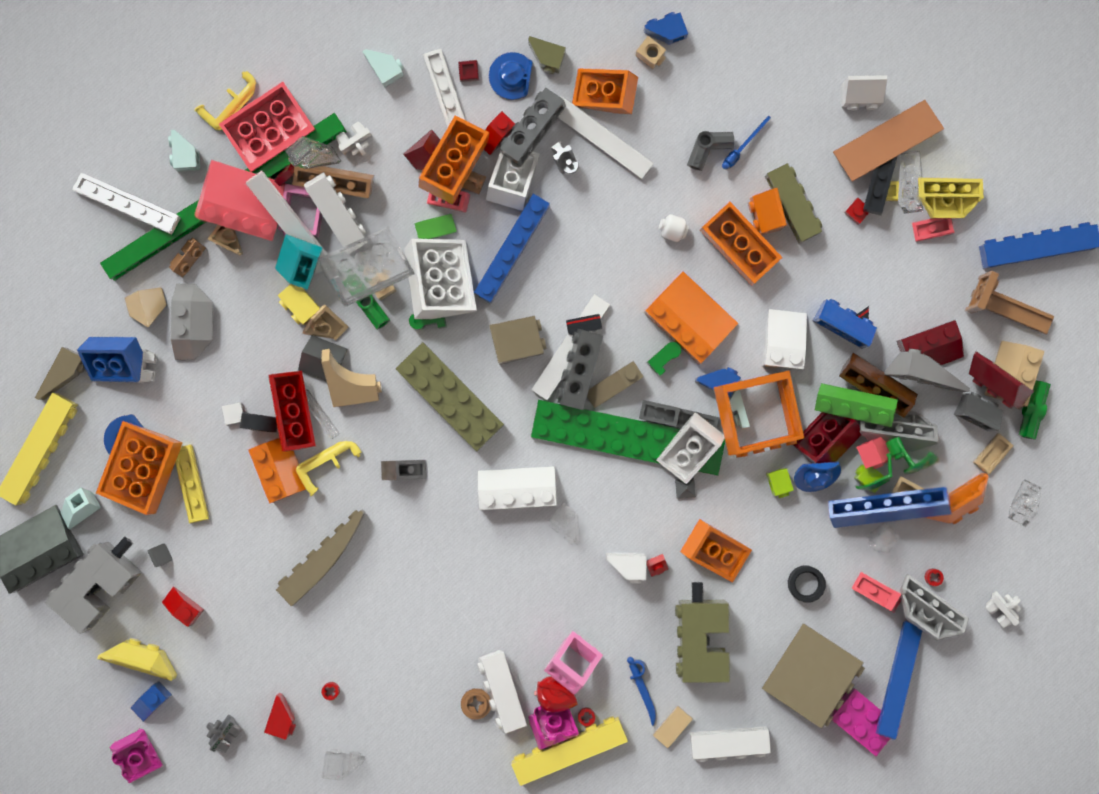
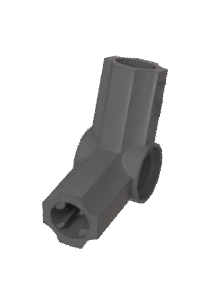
M709 131L699 133L687 166L702 171L710 150L734 149V133ZM706 137L710 143L703 145L700 142V138Z

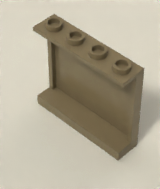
M803 623L762 689L822 729L824 725L828 727L834 717L831 716L835 709L838 711L844 702L842 697L845 692L847 694L851 692L855 685L852 683L856 676L859 678L865 670V667H863L864 662Z

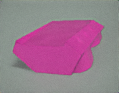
M540 706L536 707L534 713L528 716L529 725L540 750L579 735L570 709L559 713H550Z
M139 728L136 732L115 741L109 747L112 752L113 763L120 766L122 776L128 783L147 775L163 765L144 729Z

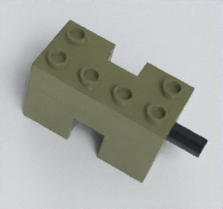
M692 582V600H679V605H675V616L679 618L677 638H680V646H677L679 663H676V674L683 683L730 682L729 652H725V648H707V646H710V636L707 633H729V603L726 600H703V582Z

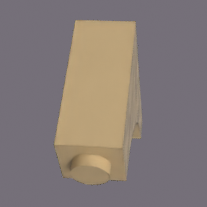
M330 349L322 350V365L333 407L379 401V393L382 392L381 382L377 381L375 374H359L349 371L334 359Z

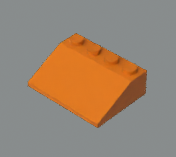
M684 271L644 311V314L674 342H677L681 349L698 365L716 349L738 324Z
M122 421L96 494L145 515L156 514L183 442Z

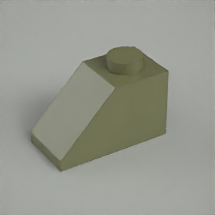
M529 36L528 44L540 68H543V71L549 74H554V72L559 74L566 53V47Z

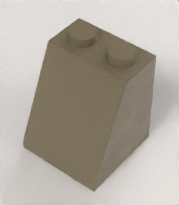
M535 316L489 325L499 365L544 354L543 350L547 349L545 339H540L539 331H542L540 319L536 320Z

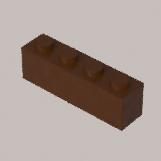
M852 353L843 365L839 377L862 392L898 399L895 413L905 418L915 405L918 394L891 376L884 375L883 371L857 354Z

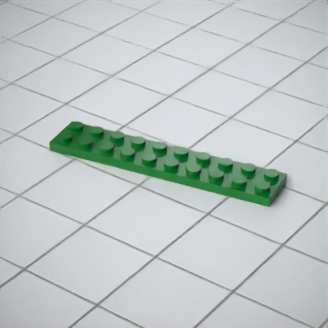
M538 400L531 437L660 464L656 461L680 429ZM725 438L721 446L698 472L719 475Z

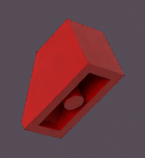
M503 111L485 129L489 132V139L484 150L490 156L501 145L503 139L509 137L515 125Z
M172 587L162 601L171 615L187 627L193 625L204 611V608L176 587Z
M278 693L275 697L264 733L286 740L289 735H293L296 724H293L295 717L282 693Z

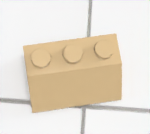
M1001 341L994 363L1033 390L1045 351L1023 344ZM986 388L984 395L995 398L987 392L989 388ZM998 396L997 398H995V399H998V400H1001V401L1004 400V399L1001 398L1000 396ZM1030 397L1028 398V400L1024 403V405H1023L1022 407L1028 406Z

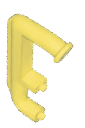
M248 71L242 72V78L248 82L247 86L239 95H236L231 89H227V92L234 99L216 119L205 110L203 104L194 109L215 130H222L219 123L242 109L254 95L256 81Z
M352 441L338 442L297 466L296 472L311 497L319 488L313 485L307 473L331 459L337 469H339L340 465L336 456L348 449L351 450L354 457H360L362 452L356 443Z

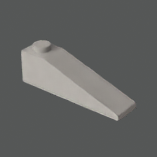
M909 349V352H900L885 370L884 374L903 380H915L917 383L934 385L938 388L956 392L970 391L967 385L929 356L922 355L921 351L916 349Z

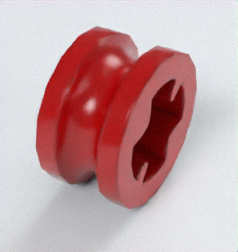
M934 568L927 570L924 576L926 583L931 586H939L944 580L943 573ZM931 573L938 574L936 577L938 578L937 581H930V578H932L930 577Z
M335 682L326 683L321 691L322 696L326 700H334L340 693L338 684ZM326 687H334L335 695H327L326 692L328 690H326Z
M585 707L579 711L578 720L581 725L590 726L594 723L595 713L591 708ZM584 712H589V715L592 714L588 722H585V719H581V716H584Z

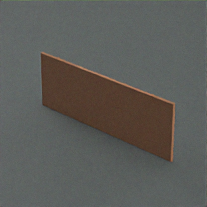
M923 100L838 148L833 153L853 182L945 128L926 100Z

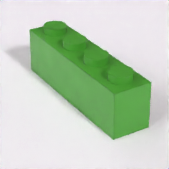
M821 383L817 393L815 411L892 427L898 399Z

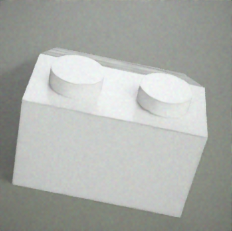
M500 151L488 186L486 200L523 211L540 154L532 152L520 167Z
M768 309L762 366L793 370L804 369L807 313Z
M695 412L656 461L687 484L721 446L725 438L724 434Z

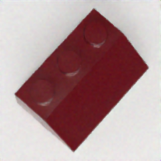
M956 320L896 341L900 352H909V349L920 350L922 355L929 356L940 366L964 357L963 340Z
M976 351L974 353L969 370V375L974 377L972 381L981 388L983 385L989 388L987 392L993 397L997 398L1000 396L1003 398L1002 403L1010 409L1014 406L1020 410L1034 391Z
M821 412L803 431L804 438L796 440L797 443L793 446L812 464L837 462L862 435L860 433V425L852 418Z

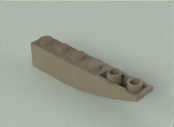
M355 510L348 517L350 521L345 525L341 523L334 530L335 535L331 538L327 536L320 543L322 546L317 551L313 549L306 556L308 560L305 563L301 564L299 562L292 569L294 573L290 577L284 576L277 583L279 587L276 591L291 607L309 592L336 564L355 535L365 514L364 510L359 512Z

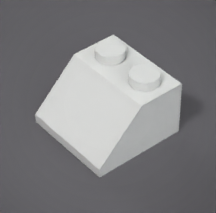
M848 76L841 84L842 107H847V110H858L859 107H866V110L878 109L884 103L887 76Z
M606 553V559L630 583H641V580H646L645 554Z

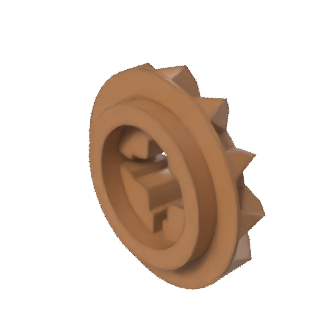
M473 688L466 691L463 695L461 709L470 719H482L491 709L489 704L491 699L484 690ZM474 696H476L478 701L484 702L479 705L478 712L475 706L468 705L473 703Z

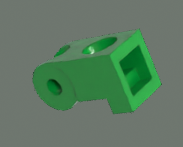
M412 314L409 318V324L415 330H422L426 326L437 324L439 329L447 327L445 317L415 319L414 314Z
M670 342L646 363L658 376H661L666 371L663 366L671 359L679 357L681 346L677 342Z

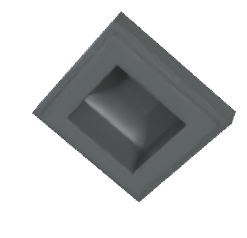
M694 478L687 484L680 479L675 480L677 499L696 497Z

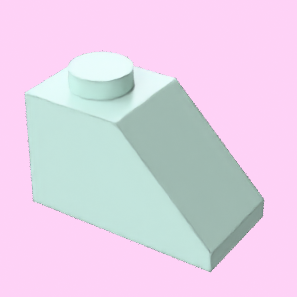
M367 49L363 50L366 59L384 88L404 76L402 72L404 67L399 59L395 60L389 54Z

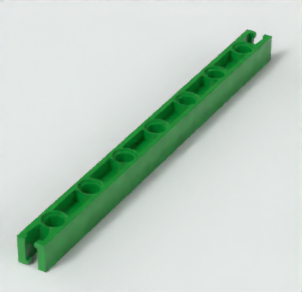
M334 112L314 125L315 130L252 173L258 174L263 171L268 178L275 179L291 162L294 165L302 162L336 140L337 135L342 132L347 133ZM199 200L175 214L181 219L172 235L153 228L100 262L109 279L118 280L207 223V221L197 219L194 216Z

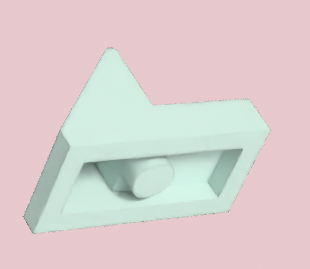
M736 390L733 392L732 397L729 398L731 410L736 412L733 415L735 424L740 426V429L750 427L740 390Z

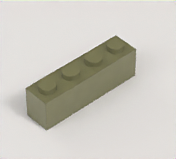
M787 163L768 172L765 178L771 189L778 188L784 216L798 244L820 234L822 232V223L818 217L815 218L812 212L814 211L812 203L806 200L804 196L805 190L801 183L798 184L794 168L790 167Z

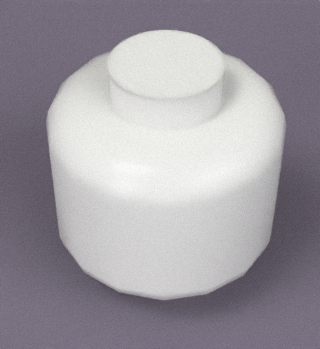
M672 214L668 215L665 219L662 218L659 224L661 236L674 242L684 239L689 227L686 225L685 219Z

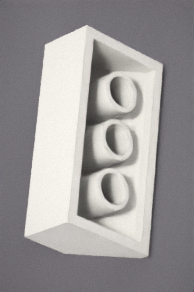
M538 467L478 471L479 510L557 506L555 468Z

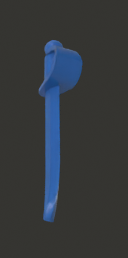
M769 115L738 150H733L723 161V169H730L738 162L741 155L740 152L771 119Z
M628 657L627 662L630 664L629 667L633 674L630 676V679L635 680L647 708L651 724L654 726L656 719L655 708L642 679V675L646 670V664L642 660H634L633 657ZM636 663L642 666L643 671L639 672Z

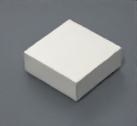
M242 402L222 406L225 425L241 421V414L244 413Z

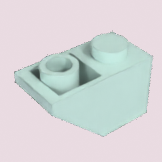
M171 130V136L168 137L169 146L172 147L170 165L176 171L200 170L199 150L177 131Z
M79 488L65 498L61 515L68 529H71L101 507L93 492Z

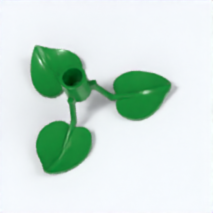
M901 438L891 439L885 443L889 450V453L886 454L888 458V474L870 484L855 487L859 490H872L889 482L890 478H892V458L895 461L902 458L905 459L909 468L903 470L904 474H912L921 469L928 468L938 463L939 458L932 452H929L922 461L915 464L907 454Z

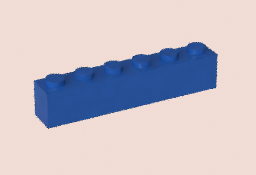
M533 193L475 289V295L492 304L549 209V202Z
M1090 222L1078 224L1077 228H1072L1069 225L1060 227V231L1055 232L1052 229L1042 230L1041 234L1034 235V232L1022 234L1021 238L1016 239L1015 235L1003 237L1004 241L996 242V239L984 241L985 244L979 246L983 269L1099 248L1098 225H1090Z
M947 486L828 501L829 518L834 528L951 514Z

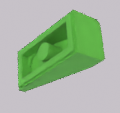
M452 214L414 223L419 239H436L457 232Z

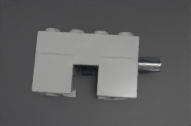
M124 536L115 547L109 542L92 545L88 549V555L85 559L81 558L74 565L75 570L62 578L60 581L62 584L59 588H54L47 595L49 599L45 603L79 634L91 630L110 609L95 594L102 588L112 597L117 592L123 594L142 573L140 569L124 556L126 551L133 545L131 540Z

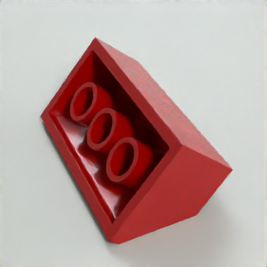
M302 371L269 374L282 452L316 446Z

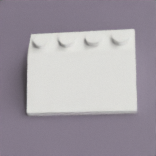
M411 239L404 248L414 318L436 319L476 312L466 241Z

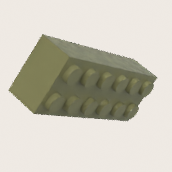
M424 342L395 368L476 452L504 426L501 420Z

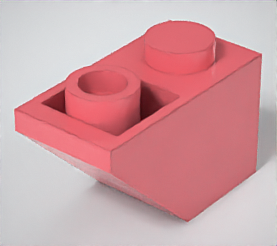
M882 437L857 446L865 468L873 466L874 469H877L888 463L886 454L889 453V450L885 444L886 441Z

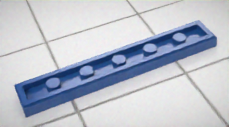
M906 621L902 624L875 733L892 740L897 738L922 635L920 628Z

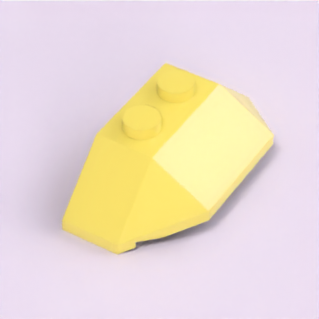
M918 178L919 199L930 218H965L977 203L984 198L983 179Z
M134 638L114 646L98 655L97 658L169 681L176 679L177 676L164 650H160L159 646L154 644H148V646L140 644L141 641Z

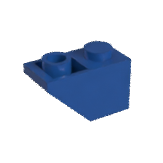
M675 12L668 13L660 20H657V18L651 19L646 22L643 29L645 34L668 45L687 39L688 36L681 12L677 14Z

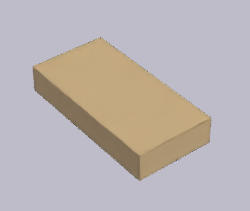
M997 433L973 463L990 475L1014 445L1000 433Z
M677 706L655 731L653 736L669 748L693 718Z

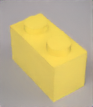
M290 284L277 295L281 299L279 301L281 306L285 310L288 308L293 313L291 317L298 325L302 323L306 326L311 317L320 309L303 288Z

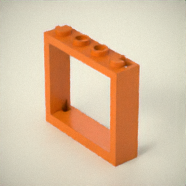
M790 370L714 387L728 455H736L737 458L748 456L747 452L753 451V454L765 452L764 448L767 447L770 450L781 448L783 443H786V446L794 445L797 443L796 440L804 438ZM777 381L788 435L739 447L728 392Z

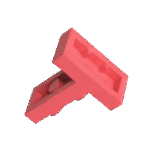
M860 572L852 586L853 590L895 613L902 600V594Z

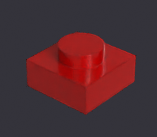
M858 197L844 212L858 225L869 214L863 211L864 202Z
M663 554L646 561L651 577L669 570Z

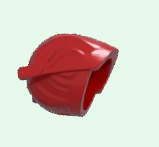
M546 677L537 683V691H534V695L537 696L539 705L545 711L559 713L578 705L575 695L553 677Z

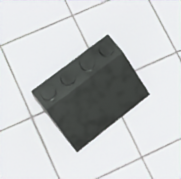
M57 505L0 535V579L9 594L20 591L84 555L73 533L68 529Z

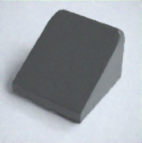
M165 543L147 551L154 567H159L172 561V556Z

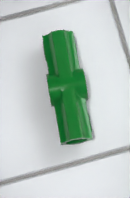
M355 274L346 279L343 283L344 287L376 330L387 325L390 319L359 277ZM365 298L371 299V303L368 306H362Z
M1038 380L1035 381L1034 392L1031 394L1028 406L1022 408L1023 419L1019 436L1036 440L1040 422L1044 419L1047 412L1046 400L1051 384Z

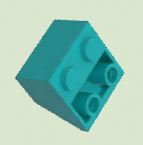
M286 234L275 269L288 283L308 290L323 247Z

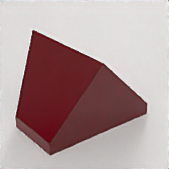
M431 129L403 155L415 169L424 170L439 144L440 138Z

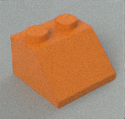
M778 188L770 189L750 198L748 207L750 213L754 214L753 226L761 235L781 231L787 225Z

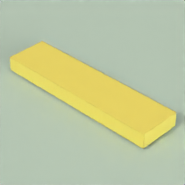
M192 444L182 446L175 464L190 524L207 520L209 515Z

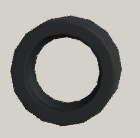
M242 413L240 428L276 433L277 421L276 417Z
M804 565L795 568L790 573L788 589L797 600L811 603L818 600L824 594L826 580L818 569ZM811 573L816 577L818 587L813 594L803 595L797 591L795 582L800 574Z

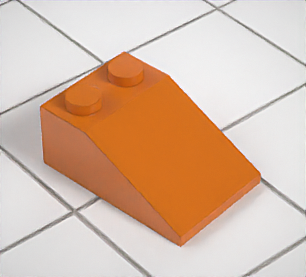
M578 68L572 103L579 108L617 114H632L638 76L629 70Z
M699 519L680 552L690 560L733 583L752 549Z

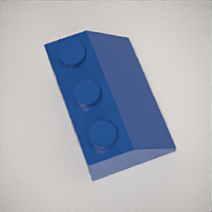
M833 299L824 300L812 320L861 349L870 347L877 327L873 326L871 320L857 317L855 311L849 308L846 310L841 308L840 303Z
M88 337L77 349L91 381H140L143 351L136 337Z

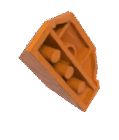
M980 473L949 493L950 515L924 518L956 524L963 519L962 516L966 513L972 514L979 509L978 506L984 500L989 478L988 474Z

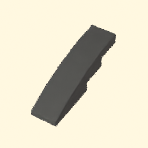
M643 400L639 419L682 428L695 411ZM696 412L713 427L718 428L720 417Z

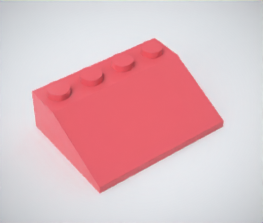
M281 82L219 123L250 172H253L315 130L284 82Z
M211 160L194 214L197 219L273 241L278 225L246 185V181L255 176V173ZM268 178L283 197L286 183L278 186L274 179Z

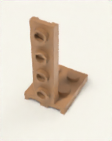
M990 271L978 277L979 282L971 294L972 298L969 306L965 309L966 312L973 314L986 309L1038 332L1048 334L1054 319L1053 315L996 292L995 289L999 284L997 279L999 273Z

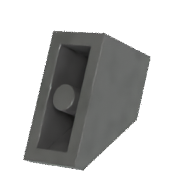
M381 461L382 480L426 479V461Z

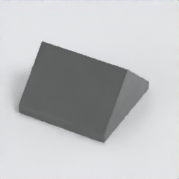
M311 335L302 350L298 371L326 381L322 365V350L330 349L334 359L342 365L348 349Z

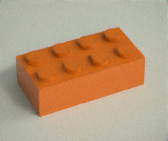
M455 115L422 171L418 187L453 204L486 147L489 132Z
M728 202L700 229L701 233L751 286L783 258L731 202Z

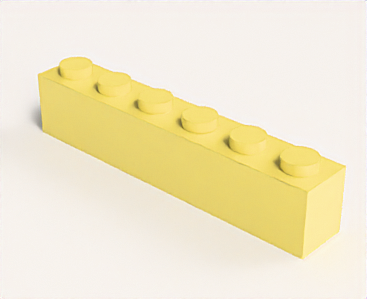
M59 393L51 394L0 485L1 498L14 505H22L28 501L32 486L34 487L38 483L41 470L47 467L50 454L55 452L59 443L57 441L60 436L66 433L68 429L67 423L76 415L77 403Z
M614 716L608 717L603 720L604 723L596 726V723L585 727L586 730L580 732L577 736L541 750L537 746L532 749L531 753L526 755L521 753L514 756L511 765L519 785L522 786L628 742L619 718H614Z

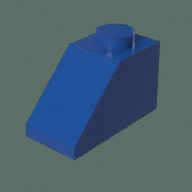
M728 367L727 370L721 369L697 377L695 382L714 391V387L739 382L741 377L737 375L738 372ZM734 391L728 392L729 398L732 397Z
M158 681L139 697L131 706V710L144 722L172 694Z

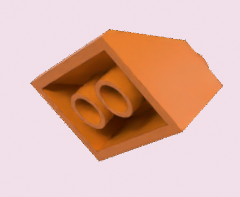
M280 438L248 449L269 504L306 490L296 472L299 462L295 452H282Z

